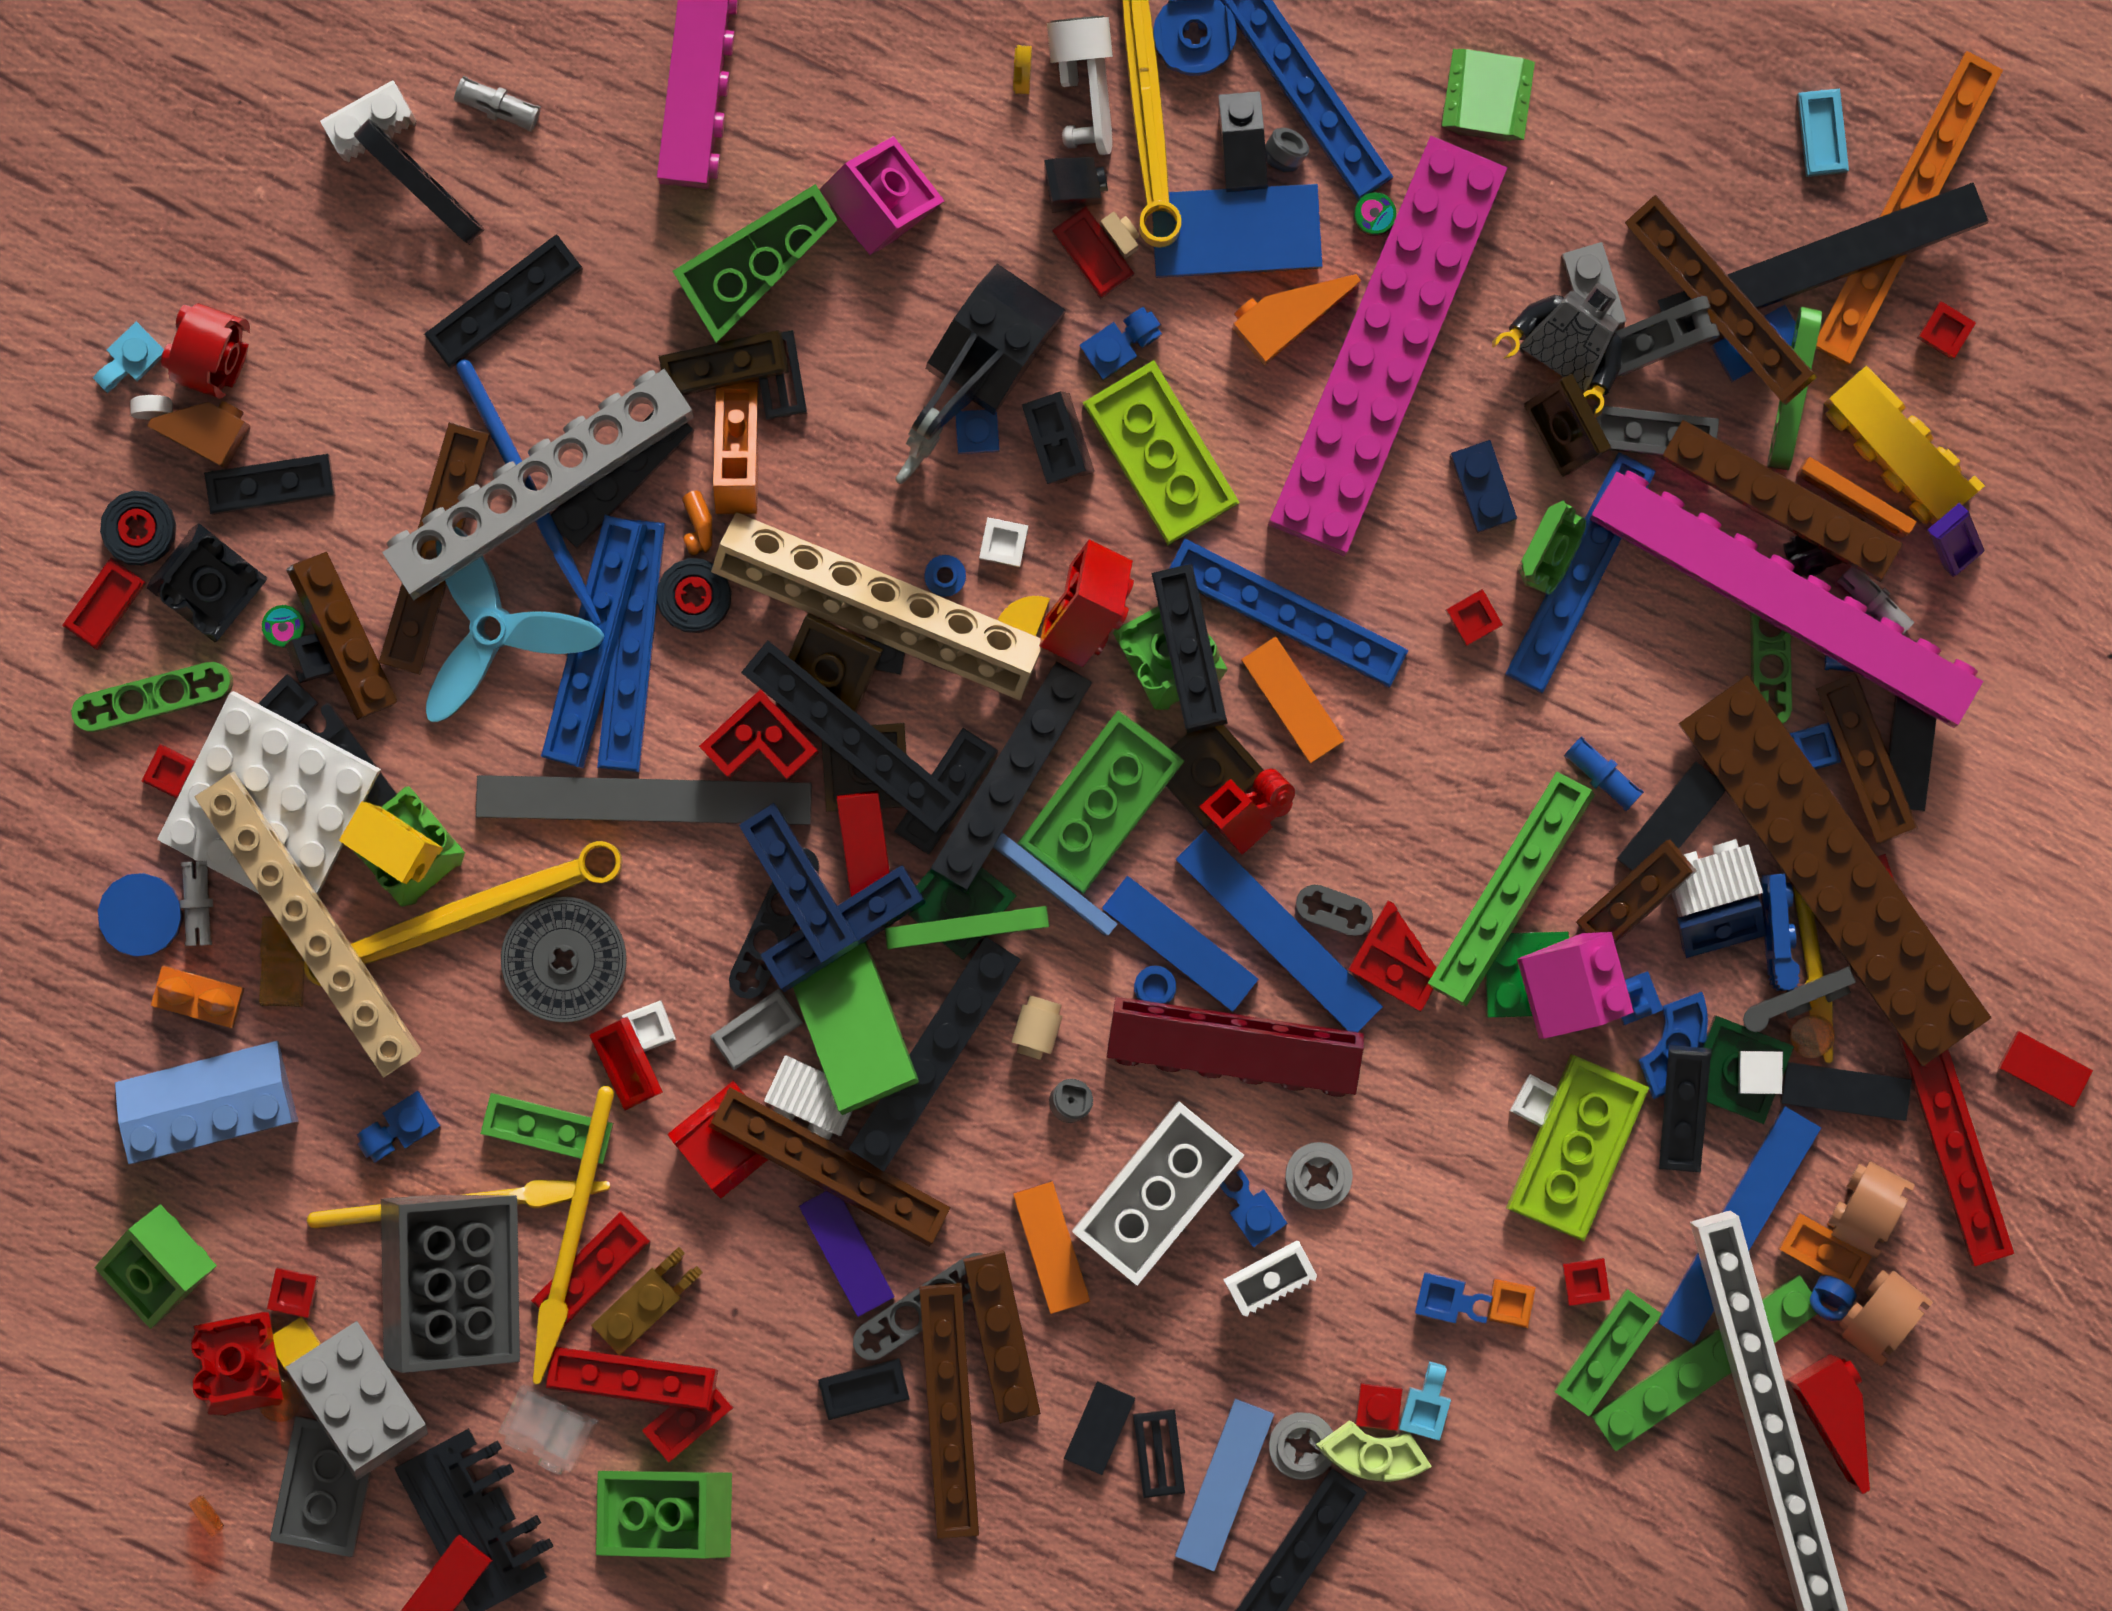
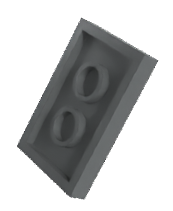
M295 1416L270 1541L354 1557L371 1472L356 1480L316 1419Z

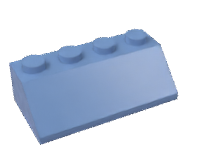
M278 1041L115 1082L118 1124L128 1164H136L299 1122Z

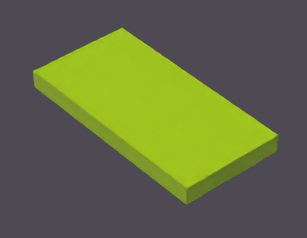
M1154 360L1082 403L1167 546L1240 503Z
M1571 1054L1506 1209L1584 1242L1649 1087Z

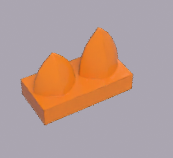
M162 965L151 1006L228 1028H234L245 988Z

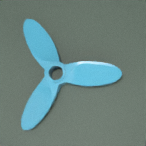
M455 527L457 535L462 537L468 536L463 530ZM436 541L437 556L440 555L442 550V544ZM481 556L445 580L452 597L470 620V632L453 650L438 672L426 702L427 718L431 722H439L456 713L478 688L500 647L507 645L547 654L578 653L592 650L600 645L604 640V634L592 622L563 613L532 611L510 614L502 608L495 578L484 556ZM490 616L496 618L501 626L500 635L496 639L490 638L485 632L484 625Z

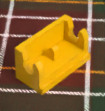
M361 801L339 839L341 843L405 884L410 879L420 882L428 872L436 856L440 855L443 847L381 806Z

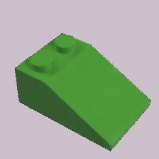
M598 1471L596 1555L705 1559L731 1557L732 1472Z

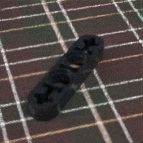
M368 118L354 132L356 139L465 243L470 245L485 230L469 211L372 120Z
M803 848L817 873H819L820 865L817 856L811 850ZM773 882L730 972V988L741 998L751 999L761 995L772 976L769 969L765 971L759 966L755 973V978L760 981L757 988L750 987L747 992L740 990L742 983L736 979L739 972L747 973L752 964L750 961H744L746 953L749 952L756 959L763 960L760 955L761 953L754 947V937L762 930H770L775 933L779 943L790 936L796 923L792 913L782 917L773 912L771 901L779 893Z

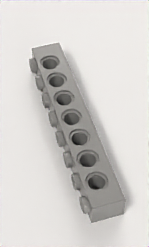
M663 369L657 374L654 370L646 372L634 381L633 385L635 388L625 395L621 396L619 393H615L598 405L600 411L588 419L580 416L569 422L563 428L565 434L552 442L548 438L540 441L529 449L528 454L530 456L517 465L513 461L503 465L493 473L494 480L482 488L478 484L469 487L457 497L459 502L445 511L441 507L432 511L423 518L422 522L424 525L411 534L408 530H405L391 538L387 542L389 548L382 553L412 599L415 600L692 420L694 415L691 407L666 370ZM642 403L650 405L654 409L650 419L638 422L631 418V411L636 405ZM605 426H611L618 430L617 439L608 445L600 444L595 439L597 432ZM570 449H577L583 453L582 462L573 468L563 466L560 463L563 453ZM534 472L546 474L548 476L546 486L537 491L528 489L525 486V482L530 474ZM498 495H507L513 499L511 508L502 514L493 512L490 509L492 500ZM473 518L477 521V529L472 535L462 537L455 533L456 524L461 519ZM431 540L440 542L442 550L438 557L427 560L420 556V549L424 543Z

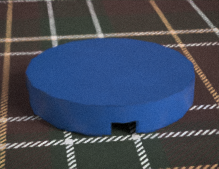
M146 873L126 875L114 881L102 895L98 908L99 928L106 941L119 952L136 957L153 955L166 949L179 934L183 921L179 897L174 888L162 878Z

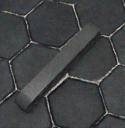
M983 1253L966 1255L921 1286H931L937 1283L956 1284L957 1282L949 1274L957 1270L958 1276L961 1278L966 1274L963 1259L982 1255ZM967 1282L966 1284H964V1286L969 1289V1285ZM919 1287L862 1324L856 1330L853 1337V1346L860 1357L866 1360L882 1358L922 1331ZM970 1292L962 1296L963 1303L971 1299ZM911 1306L918 1311L919 1322L915 1328L904 1330L896 1324L895 1313L900 1307ZM887 1317L891 1329L900 1338L892 1342L889 1334L879 1342L880 1351L875 1352L872 1348L864 1350L861 1347V1343L865 1340L863 1332L869 1329L872 1334L878 1333L885 1328L879 1320Z

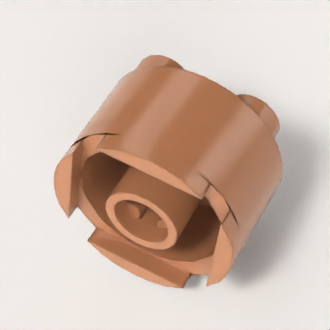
M1871 1161L1868 1162L1866 1167L1858 1164L1846 1188L1853 1191L1847 1204L1839 1201L1827 1225L1834 1228L1831 1236L1877 1259L1881 1250L1874 1247L1876 1242H1887L1908 1201L1901 1194L1904 1189L1909 1192L1913 1191L1915 1184Z
M1882 1270L1864 1292L1870 1297L1865 1306L1862 1307L1856 1302L1839 1323V1326L1845 1330L1841 1336L1880 1367L1888 1360L1881 1353L1885 1351L1888 1355H1891L1925 1314L1918 1307L1921 1306L1927 1310L1933 1303L1931 1299L1894 1270L1890 1275Z

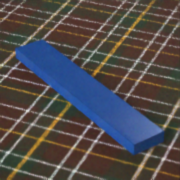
M1220 0L1232 12L1236 25L1357 201L1393 179V175L1275 3L1272 0Z
M1620 452L1615 457L1584 518L1586 520V528L1581 538L1582 542L1562 581L1559 582L1551 594L1544 596L1505 673V676L1541 694L1544 692L1622 539L1589 520L1616 472L1625 475L1627 471H1631L1644 478L1649 484L1656 472Z
M604 515L586 584V589L601 621L596 626L604 634V640L592 650L568 653L541 754L543 758L584 768L645 538L646 525ZM581 602L578 618L594 624Z
M624 519L646 525L647 530L606 681L597 768L640 772L657 612V587L660 582L666 524Z
M1184 538L1169 569L1192 564L1200 594L1388 688L1391 687L1408 649Z
M1206 830L1175 859L1347 1031L1358 1033L1383 1007Z
M1783 1106L1721 1212L1732 1211L1739 1216L1748 1251L1821 1130V1127L1786 1106ZM1698 1252L1657 1320L1658 1324L1692 1344H1695L1714 1311Z

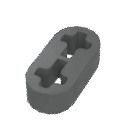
M1315 884L1303 888L1296 897V910L1301 918L1308 922L1349 936L1361 935L1369 930L1372 925V909L1366 902L1356 897ZM1315 891L1321 893V901L1333 906L1331 913L1317 910L1315 915L1308 914V906L1303 904L1304 896L1312 897ZM1354 905L1361 908L1360 915L1366 917L1364 924H1356L1354 929H1350L1347 927L1348 920L1335 914L1337 908L1351 911Z

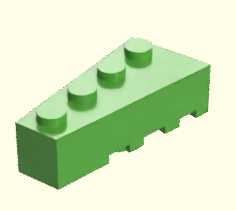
M815 184L672 271L716 343L837 221V218Z

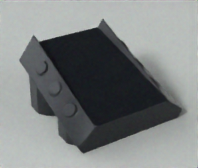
M198 523L188 531V534L160 569L152 575L147 589L213 642H217L263 586L267 577Z

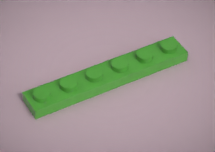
M1559 772L1555 773L1430 978L1428 985L1432 989L1465 1007L1468 1005L1595 796L1592 789Z
M1798 1274L1762 1298L1774 1343L1817 1315L1810 1305L1812 1292ZM1718 1328L1591 1415L1614 1451L1619 1450L1732 1373L1720 1329Z

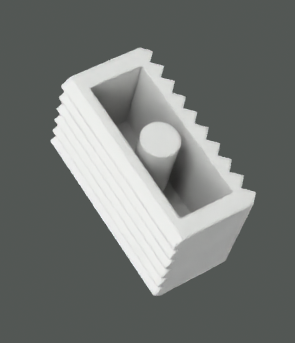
M393 80L320 120L336 151L344 161L350 162L351 157L357 158L358 152L364 154L366 148L356 139L354 132L368 118L392 138L394 132L400 134L402 128L408 130L409 124L415 126L416 119Z
M1736 839L1712 846L1714 855L1698 859L1696 851L1684 854L1697 872L1672 893L1679 917L1763 893L1749 844L1738 847Z
M787 1055L784 1056L764 1100L772 1105L771 1110L793 1121L794 1116L810 1122L807 1129L828 1140L831 1139L833 1133L842 1136L853 1112L842 1115L838 1111L824 1072Z
M1295 1241L1223 1280L1241 1314L1248 1317L1250 1311L1256 1313L1257 1307L1263 1309L1265 1303L1271 1305L1272 1299L1278 1301L1280 1295L1286 1297L1287 1291L1293 1293L1294 1288L1301 1289L1302 1283L1308 1285L1309 1280L1316 1281L1317 1274L1300 1242Z

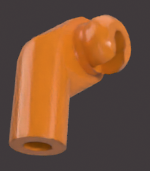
M696 490L685 494L682 498V502L695 529V532L685 534L683 537L690 555H697L703 550L706 553L712 546V516L702 493Z

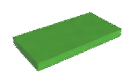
M1118 710L1017 844L1084 894L1185 760Z
M867 941L793 987L836 1106L842 1115L919 1082Z

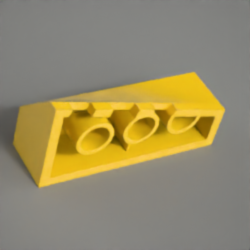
M1867 365L1824 402L1825 406L1829 409L1826 412V416L1832 424L1840 431L1846 428L1857 440L1853 444L1855 449L1868 462L1874 459L1885 471L1881 475L1883 480L1894 492L1899 493L1901 490L1913 502L1909 506L1910 510L1923 524L1926 525L1929 521L1932 525L1935 524L1958 503L1964 505L1985 487L1975 475L1968 481L1960 473L1962 471L1959 466L1960 460L1949 449L1945 450L1940 446L1936 448L1931 443L1934 440L1931 430L1920 419L1918 420L1913 415L1906 418L1902 414L1906 409L1904 403Z

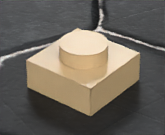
M1112 212L1100 221L1101 228L1124 260L1138 251V244L1135 240L1140 235L1126 216L1120 220L1116 213Z

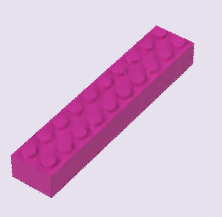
M1430 135L1268 523L1269 526L1345 557L1508 167Z

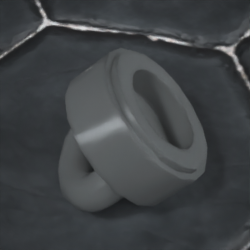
M1289 128L1275 129L1265 145L1266 162L1282 172L1296 171L1309 153V146L1306 140L1299 133Z

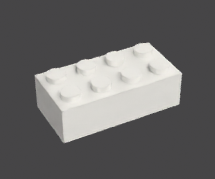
M1178 1101L1077 1223L1072 1232L1138 1286L1239 1163L1244 1154Z

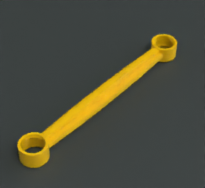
M1122 0L1130 93L1146 207L1140 215L1139 231L1143 240L1149 245L1166 247L1175 242L1180 234L1181 215L1178 209L1169 202L1164 122L1149 0ZM1165 211L1172 215L1176 222L1174 232L1167 237H1156L1150 234L1146 228L1145 221L1151 213Z
M592 842L582 850L578 859L514 879L446 904L351 943V945L365 965L484 923L583 881L590 880L595 883H608L614 880L621 872L623 864L621 853L614 845L608 842ZM595 847L607 848L615 855L613 871L603 878L592 875L585 866L588 852ZM304 961V970L308 979L312 983L321 986Z

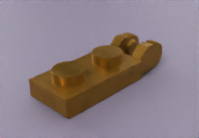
M680 1247L672 1252L656 1269L652 1267L591 1324L619 1356L682 1298L680 1294L703 1274L701 1269L696 1266L682 1276V1280L674 1288L662 1277L670 1268H674L682 1260L685 1252Z

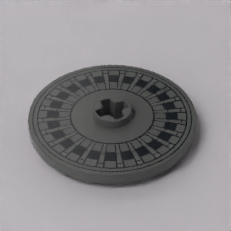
M573 897L550 898L527 908L510 926L501 951L503 978L513 998L531 1014L554 1022L579 1021L601 1011L619 991L627 966L625 942L615 922L596 905ZM558 949H561L563 952L573 951L575 956L570 960L573 965L570 970L564 967L558 969L554 967L553 963L557 960L555 952Z

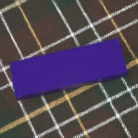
M825 1191L799 1205L857 1317L895 1297L844 1200Z

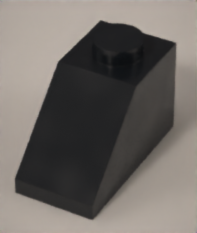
M1260 91L1218 95V117L1226 192L1268 189Z
M1094 157L1044 160V174L1052 213L1101 204V192L1108 191L1104 167L1096 168Z

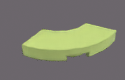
M1348 1421L1316 1444L1321 1453L1338 1468L1367 1480L1399 1481L1414 1477L1432 1467L1410 1432L1407 1431L1393 1437L1375 1438L1365 1434L1354 1422Z

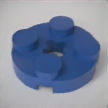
M1169 0L1155 19L1153 34L1156 51L1169 69L1188 76H1200L1215 71L1227 62L1235 46L1237 30L1232 12L1220 0ZM1190 23H1198L1199 29H1206L1207 36L1201 37L1199 44H1192L1190 39L1183 37V32L1189 30Z

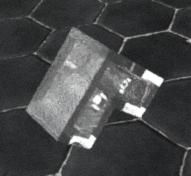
M523 1384L520 1386L498 1432L506 1436L505 1444L524 1453H527L529 1448L533 1449L532 1454L540 1457L538 1465L561 1475L562 1471L571 1472L577 1467L599 1420Z

